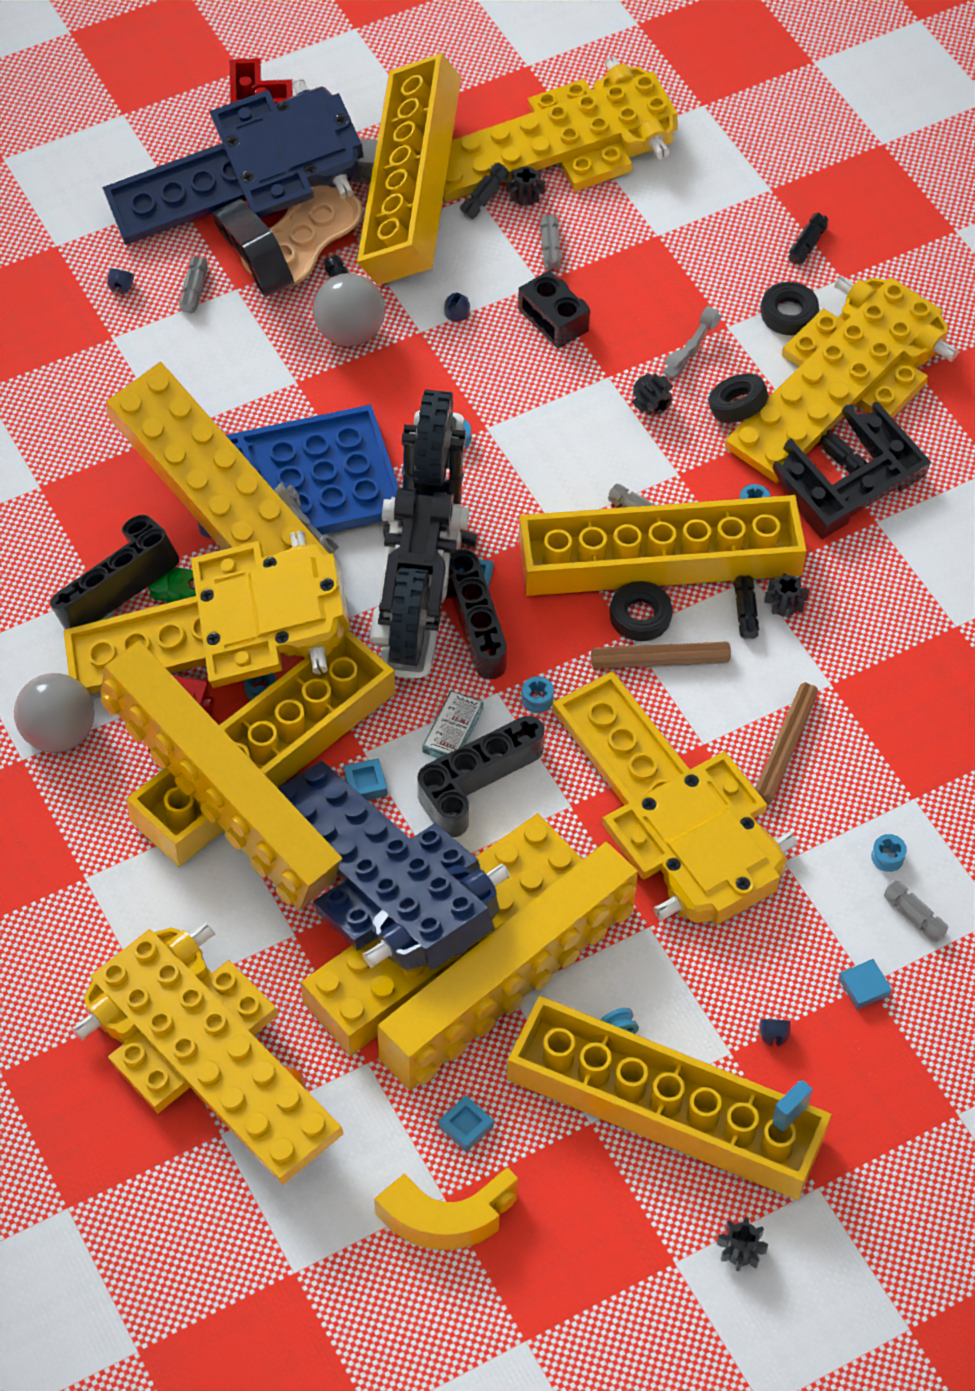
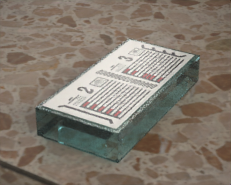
M450 690L422 746V753L440 758L466 745L484 709V702Z

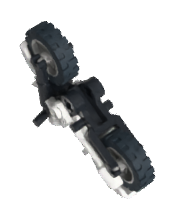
M424 390L420 411H417L414 416V424H404V433H402V446H404L403 488H397L396 497H392L391 500L384 499L382 520L389 521V524L383 525L384 546L387 547L379 606L374 608L369 640L376 646L384 647L381 659L395 670V676L422 678L429 673L433 663L437 632L440 624V606L447 595L450 554H455L456 550L461 547V544L475 548L478 540V534L462 530L467 529L469 508H462L461 505L462 481L464 478L463 452L465 449L466 431L463 430L464 417L461 414L452 412L453 393L447 391ZM447 469H449V479L447 478Z

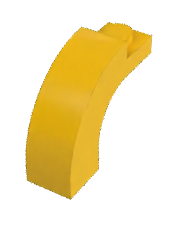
M507 1167L472 1197L458 1202H443L426 1195L404 1173L374 1198L375 1214L395 1234L415 1245L437 1250H454L469 1247L484 1241L499 1231V1214L497 1211L499 1213L507 1211L516 1201L518 1178Z

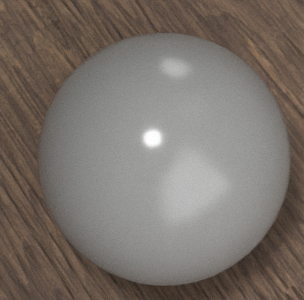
M353 273L339 274L328 279L317 291L313 302V317L318 330L329 341L341 346H357L372 339L380 330L385 317V303L380 290L366 277Z
M47 673L30 680L19 692L14 706L15 724L23 739L34 748L50 753L64 752L79 745L89 734L95 716L94 703L85 686L77 679L61 673Z

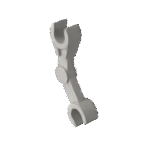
M710 306L704 309L699 319V324L701 325L694 336L688 340L682 350L675 351L666 358L664 363L668 367L663 370L664 374L673 379L680 374L687 363V359L698 352L708 330H713L718 325L722 315L718 314L719 311Z
M281 482L274 491L329 554L334 553L339 548L338 544L330 536L319 533L300 509L301 504L296 489L292 485L286 488L284 483Z

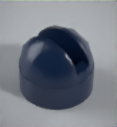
M110 268L107 276L108 288L115 293L116 287H121L120 294H125L131 289L135 275L124 270Z
M456 292L450 294L444 303L445 316L455 322L467 319L470 315L468 297Z
M760 1019L759 1031L762 1040L767 1045L772 1046L776 1036L777 1046L783 1045L790 1035L791 1020Z

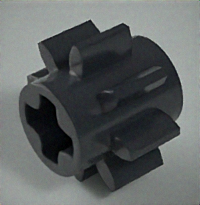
M520 167L517 170H512V179H506V192L510 193L511 202L515 201L521 206H530L535 202H540V194L545 193L546 181L541 180L540 171L537 172L531 167Z
M657 373L653 376L646 374L640 377L633 386V394L636 398L632 403L641 413L646 411L648 415L652 413L654 415L661 414L672 403L673 395L669 391L674 386L664 375L659 377Z
M783 573V576L777 580H769L764 603H772L773 615L778 614L788 619L796 611L804 612L809 589L801 588L800 577L796 578Z
M745 1217L743 1222L737 1224L730 1220L727 1221L726 1233L728 1235L719 1234L717 1239L718 1246L726 1247L722 1252L720 1260L722 1262L729 1260L732 1264L736 1265V1271H740L742 1266L748 1264L757 1268L759 1263L757 1254H766L768 1248L766 1242L759 1241L764 1232L763 1226L755 1228L749 1223L747 1217ZM739 1241L746 1242V1248L739 1247Z

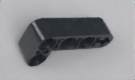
M241 198L211 212L221 235L248 264L252 276L265 298L294 283L291 271L274 234Z
M147 515L132 517L122 527V533L128 544L68 584L52 597L50 606L64 629L100 621L177 566L180 557L165 530Z
M458 549L455 554H450L448 586L445 599L453 598L476 672L482 678L496 679L501 677L506 670V641L478 557L471 550ZM464 568L466 572H459L458 569Z
M533 716L518 718L423 766L419 770L417 777L418 800L433 824L437 823L452 837H458L465 833L469 826V801L466 796L538 760L543 754L545 728L543 723ZM497 753L501 754L502 756H492L491 754ZM469 769V770H471V771H470V772H461V771H459V770ZM430 785H438V786H440V787H438V788H429L428 786H430ZM456 812L459 814L455 816H449L446 813Z

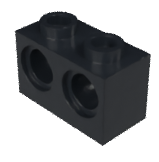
M550 270L519 287L518 310L557 349L589 331L590 309L588 304L583 299H579L569 289L566 282L558 279Z

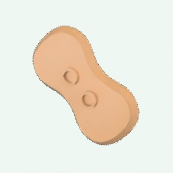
M328 185L311 187L314 194L313 199L289 207L283 218L269 228L279 243L294 279L293 284L283 289L294 287L306 279L313 270L322 249L331 242L347 235L358 225L363 215V206L354 194L348 198L346 193L347 199H342L337 188H332ZM241 258L243 266L252 275L248 264Z

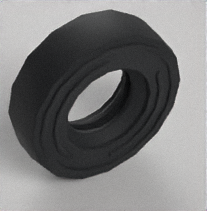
M781 282L772 285L765 292L761 301L762 320L767 327L776 333L796 335L819 313L818 298L813 290L804 284ZM782 302H794L801 306L802 312L797 315H786L781 313L777 306Z
M745 373L727 378L716 385L710 392L708 403L713 416L717 420L725 423H734L751 418L760 412L767 404L769 395L761 377L756 374ZM747 394L742 399L730 402L735 397Z
M644 581L631 582L622 586L613 595L609 609L611 623L616 631L625 638L635 641H650L661 636L668 629L673 614L671 599L665 590L656 584ZM636 602L648 603L654 609V615L648 620H636L629 615L628 607Z

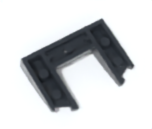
M873 402V413L857 415L853 404L842 408L841 412L874 460L833 485L791 438L786 441L783 448L788 453L783 465L777 461L773 464L772 469L787 494L796 496L798 510L821 539L847 525L851 516L895 489H898L899 492L927 474L931 461L878 402Z

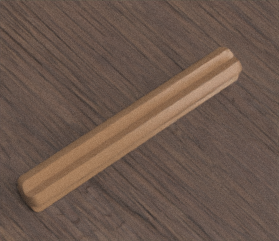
M727 641L600 647L591 650V664L595 669L729 662L731 658V647Z
M807 682L800 684L755 788L767 804L773 801L817 698L818 688Z

